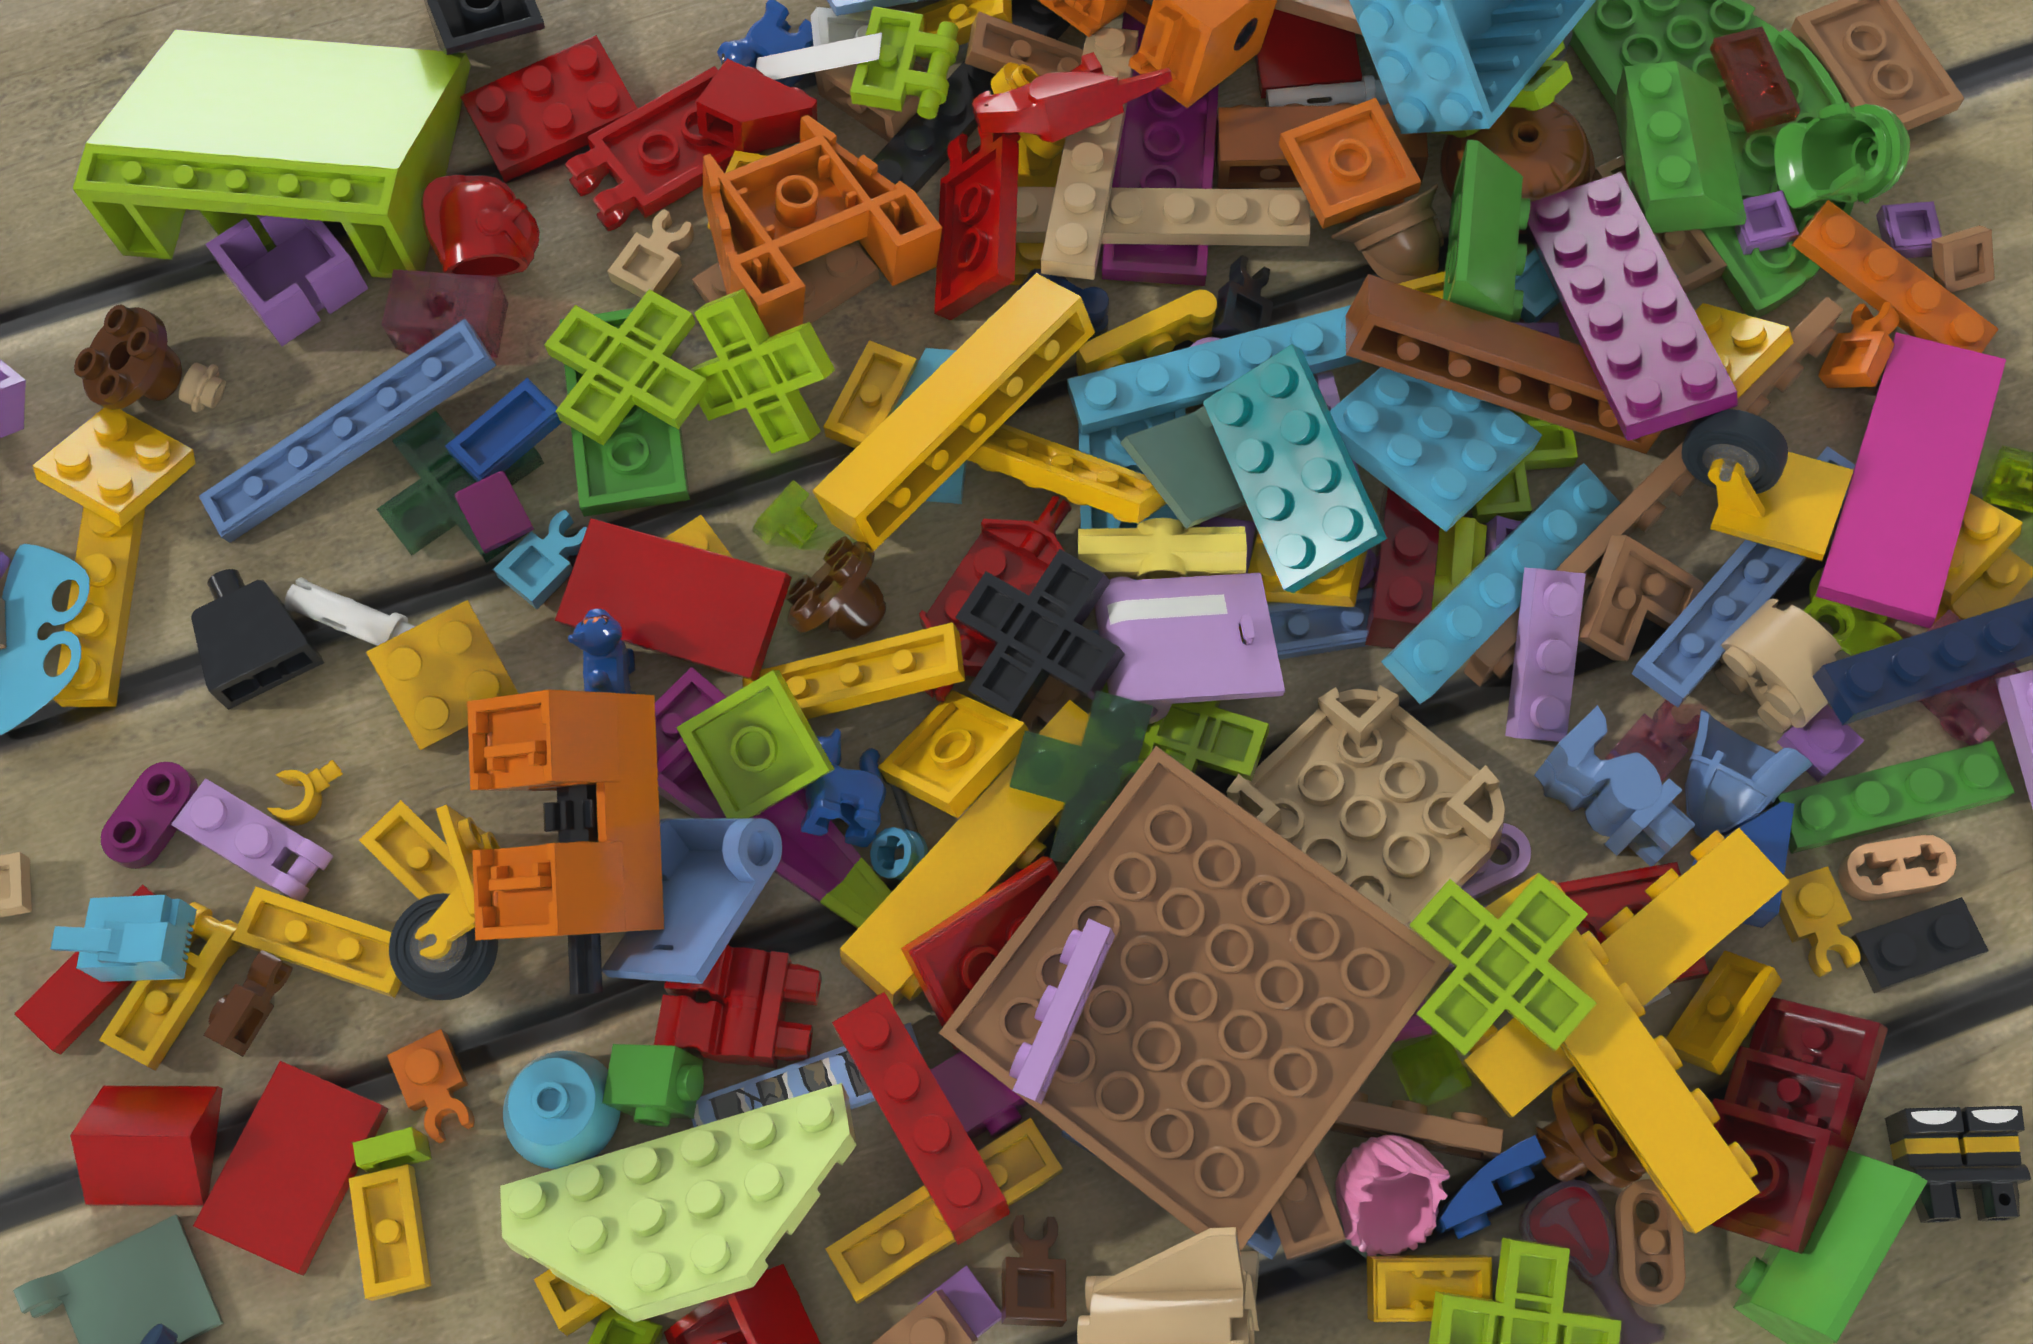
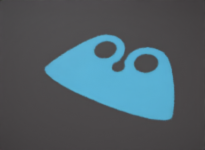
M22 544L19 546L9 567L2 599L5 601L6 648L0 649V735L24 722L58 695L74 677L81 660V644L78 637L72 632H55L47 639L40 640L38 638V631L42 624L46 622L51 623L53 626L66 624L81 612L90 591V578L86 570L72 559L37 545ZM66 580L76 581L79 585L77 601L67 611H56L52 605L55 590ZM66 644L71 650V660L68 667L62 674L56 677L48 676L44 670L46 655L54 646Z

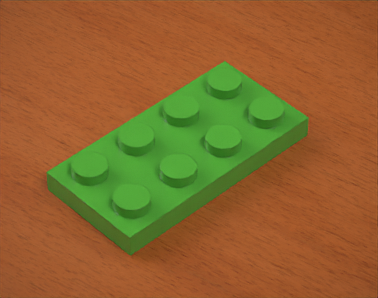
M634 308L593 315L619 329ZM564 364L568 395L583 375ZM636 405L632 407L604 446L571 427L579 507L584 517L690 500L681 427L676 429Z

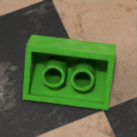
M1677 61L1624 66L1613 104L1629 187L1653 233L1745 224L1747 218L1719 87Z
M1467 139L1451 197L1442 299L1509 322L1519 323L1524 292L1523 290H1515V277L1523 275L1527 244L1518 243L1519 230H1526L1530 198H1521L1523 176L1478 140Z
M1848 1150L1827 1203L1803 1253L1799 1254L1770 1244L1761 1259L1756 1256L1752 1257L1736 1281L1735 1287L1742 1291L1733 1308L1786 1344L1837 1343L1925 1187L1927 1180L1916 1173Z

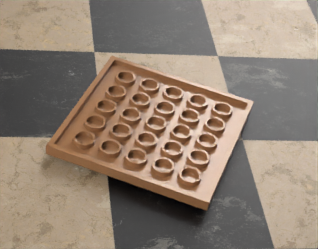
M1156 746L940 1030L939 1034L1013 1090L1017 1079L1009 1076L1011 1066L1022 1043L1027 1042L1033 1045L1042 1022L1035 1019V1013L1048 985L1058 988L1067 968V965L1060 963V957L1073 929L1082 932L1088 918L1111 928L1115 935L1114 940L1042 1104L1018 1093L1016 1094L1194 1233L1199 1234L1209 1228L1236 1227L1241 1252L1450 965V962L1415 932Z

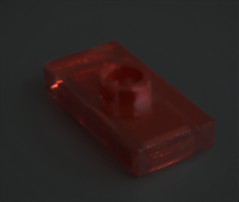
M1763 26L1713 39L1710 46L1711 54L1746 133L1796 120L1801 110Z

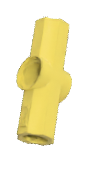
M1152 518L1142 521L1136 528L1078 529V559L1103 572L1108 579L1130 577L1132 579L1144 580L1246 573L1247 542L1245 526L1190 527L1186 529L1176 519Z

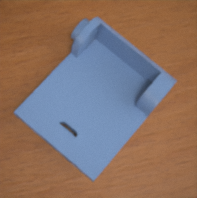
M762 818L661 819L660 838L664 929L626 932L603 966V973L607 977L702 984L780 862L782 855L781 836L776 826L769 820Z

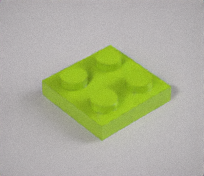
M779 670L770 671L676 727L726 818H753L835 770Z

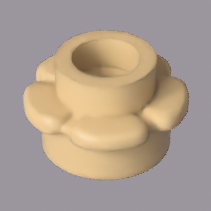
M195 362L185 374L179 390V400L191 405L193 412L198 413L204 410L205 406L214 409L221 400L226 381L219 378V367L215 364L207 367Z

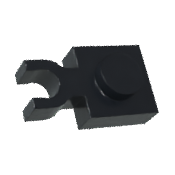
M1241 255L1231 264L1229 281L1218 290L1217 309L1213 320L1212 332L1223 338L1270 326L1273 302L1261 296V289L1269 281L1270 269L1264 266L1251 277L1246 267L1248 257Z

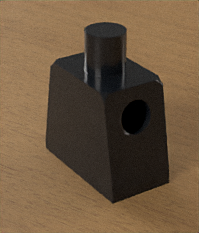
M235 569L219 571L208 579L207 585L214 601L195 609L191 615V620L208 691L228 710L324 664L322 656L291 613L285 608L280 598L264 580H256L245 585L239 571Z

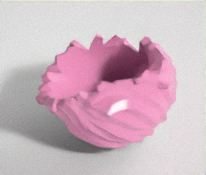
M1383 1135L1378 1138L1370 1137L1366 1142H1362L1359 1147H1353L1351 1154L1339 1169L1335 1181L1337 1206L1340 1211L1346 1239L1351 1241L1352 1246H1358L1360 1252H1366L1367 1256H1376L1377 1254L1382 1256H1399L1408 1247L1414 1251L1418 1247V1243L1426 1242V1236H1430L1436 1227L1440 1200H1446L1448 1196L1443 1190L1442 1181L1449 1179V1171L1443 1169L1444 1166L1423 1145L1399 1135Z

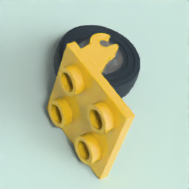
M1727 409L1694 420L1682 444V459L1688 471L1695 478L1717 490L1718 508L1710 529L1822 561L1854 469L1788 452V445L1784 436L1774 425L1746 411Z
M446 804L436 808V812L459 884L451 894L429 895L409 906L394 925L389 942L390 962L399 980L414 993L433 1000L456 999L475 990L490 974L498 952V939L475 940L472 850L500 849V846L492 832L483 831L471 817L465 818Z

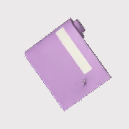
M1261 573L1144 580L1116 577L1110 579L1111 582L1094 606L1099 636L1119 646L1125 653L1107 681L1112 717L1117 724L1123 726L1152 724L1164 718L1168 714L1171 704L1277 697L1283 696L1285 693ZM1239 626H1241L1244 644L1241 640Z

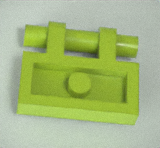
M873 6L865 36L882 33L880 56L878 60L857 64L850 90L852 104L902 112L906 95L918 96L920 100L917 113L923 118L934 119L937 116L939 105L943 104L947 98L950 86L946 80L949 66L955 64L959 51V45L956 42L958 26L952 22L944 21L939 24L937 34L923 32V14ZM917 56L930 60L927 73L913 70Z

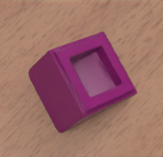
M504 471L497 472L455 493V498L485 554L535 530Z

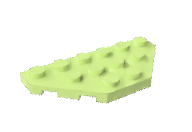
M842 1083L501 1185L502 1238L513 1251L527 1259L532 1258L549 1268L555 1276L585 1294L596 1296L632 1322H638L752 1288L769 1267L765 1259L785 1232L790 1235L793 1234L821 1195L817 1188L835 1163L843 1165L857 1146L849 1096Z

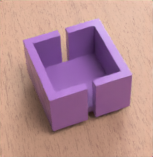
M256 215L276 248L269 252L246 218L205 244L224 273L281 346H284L320 322L321 319L317 312L325 308L329 314H332L369 289L349 254L320 220Z

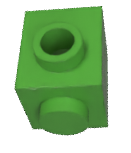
M613 1044L602 1103L625 1114L634 1116V1122L647 1126L668 1127L671 1118L694 1119L696 1102L700 1098L704 1087L703 1060L677 1046Z

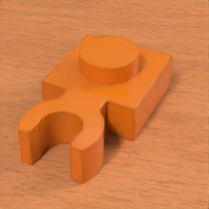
M1884 302L1880 312L1875 317L1866 304H1859L1854 309L1851 315V322L1854 325L1852 332L1838 333L1818 374L1827 388L1876 387L1895 345L1889 334L1895 330L1899 323V315L1890 302Z
M439 1029L387 1055L408 1108L415 1112L427 1106L428 1109L424 1116V1127L427 1134L438 1143L446 1141L445 1134L441 1129V1122L449 1113H457L459 1122L466 1129L474 1127L475 1120L471 1109L458 1099H455L453 1092L469 1084L446 1032Z

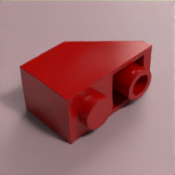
M728 58L696 101L699 134L733 150L748 153L800 142L801 117L809 115L817 121V99L810 97L799 88L788 87L765 76L756 68L745 67Z

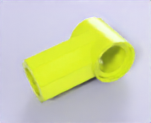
M1462 517L1447 532L1440 528L1432 610L1485 559L1487 526L1480 524L1475 518Z

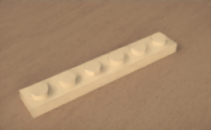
M1103 27L1092 36H1086L1083 55L1094 52L1102 66L1104 75L1118 77V80L1132 77L1134 69L1129 67L1128 64L1130 58L1137 53L1139 31ZM1127 103L1123 104L1124 113L1066 137L1041 258V274L1095 279Z
M1018 187L1016 243H1045L1056 187ZM1111 188L1101 244L1309 246L1310 204L1303 190Z

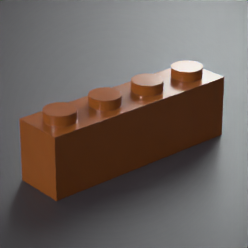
M1293 103L1279 107H1253L1240 104L1233 107L1218 108L1215 137L1217 189L1301 188L1279 146L1280 133L1352 107L1355 104L1339 103L1334 106H1304ZM1390 103L1380 105L1418 174L1422 185L1429 157L1427 132L1401 134Z

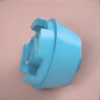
M577 1051L547 1053L527 1064L512 1081L503 1106L504 1128L514 1149L529 1162L549 1169H558L594 1158L613 1137L621 1111L602 1103L608 1069L592 1056Z

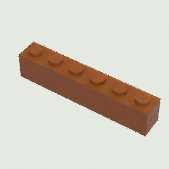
M1370 274L1367 275L1346 314L1347 356L1647 454L1663 431L1661 430L1630 441L1626 440L1581 345Z

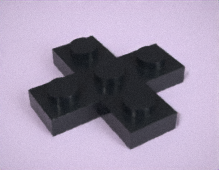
M1059 549L1030 595L1025 594L986 571L955 617L967 628L997 644L967 690L996 710L1019 721L1049 675L1095 701L1125 655L1119 646L1082 626L1111 582L1103 572Z

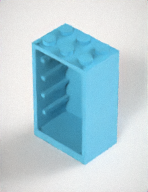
M1596 0L1349 1L1401 134L1490 129Z

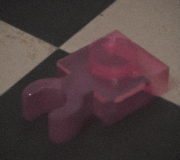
M1665 700L1655 710L1652 719L1644 713L1605 759L1610 760L1638 752L1655 766L1662 783L1689 751L1681 743L1688 740L1698 730L1700 716L1697 714L1687 724L1678 723L1671 714L1674 705Z

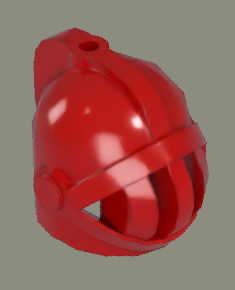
M451 175L436 178L427 185L421 203L423 226L432 248L441 264H443L445 277L452 279L499 277L520 273L528 268L539 246L540 231L536 219L528 211V206L519 198L516 199L514 192L506 183L495 177L483 175Z

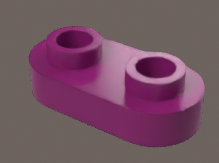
M159 762L148 767L139 776L104 825L101 832V846L104 853L119 865L130 869L142 868L155 861L177 831L171 824L198 789L195 778L182 766L173 762ZM169 781L168 790L164 794L156 796L157 787L162 782ZM135 828L136 832L133 839L127 843H122L124 833L128 829Z

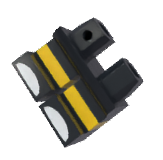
M2022 1106L1965 1107L1963 1109L1960 1107L1905 1108L1885 1118L1894 1166L1916 1173L1927 1180L1915 1203L1921 1223L1950 1222L1961 1219L1957 1189H1973L1978 1221H2008L2020 1217L2018 1185L2031 1180L2028 1167L2021 1162L2018 1133L2025 1130Z

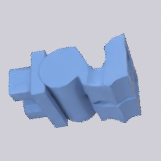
M1597 705L1557 744L1534 776L1542 784L1545 797L1561 801L1572 812L1583 807L1587 822L1591 828L1602 836L1610 837L1604 845L1616 856L1629 846L1649 866H1654L1696 824L1671 802L1682 789L1670 778L1662 785L1655 766L1646 757L1636 752L1610 760H1600L1594 754V748L1607 733L1606 718Z

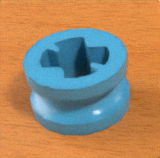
M897 827L885 828L877 834L870 850L871 863L874 870L880 876L888 879L903 880L926 856L928 846L925 839L916 831L903 830ZM904 847L903 859L895 860V850Z

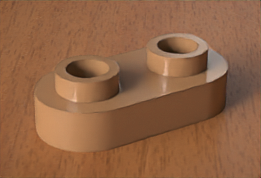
M1652 1179L1639 1180L1626 1187L1620 1193L1615 1205L1618 1278L1623 1291L1631 1300L1643 1306L1655 1307L1674 1300L1683 1290L1686 1279L1683 1225ZM1639 1202L1647 1203L1653 1208L1655 1219L1652 1224H1646L1638 1218L1636 1207ZM1643 1264L1651 1265L1658 1273V1282L1654 1287L1644 1284L1640 1278L1639 1270Z

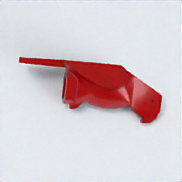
M1094 52L1081 56V64L1070 72L1047 73L1035 78L1029 84L1000 94L991 95L988 90L973 100L972 107L982 134L1025 132L1037 135L1042 141L1056 142L1124 113L1123 104L1173 80L1169 67L1118 80V77L1104 75L1099 60Z

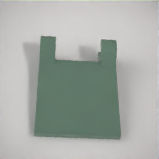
M1205 406L1193 413L1128 435L1122 440L1121 445L1186 529L1246 505Z
M177 1214L60 1272L34 1279L13 1290L21 1312L25 1314L30 1311L33 1318L47 1314L63 1303L79 1344H140L145 1335L154 1326L161 1323L177 1333L178 1343L185 1344L224 1324L181 1219Z

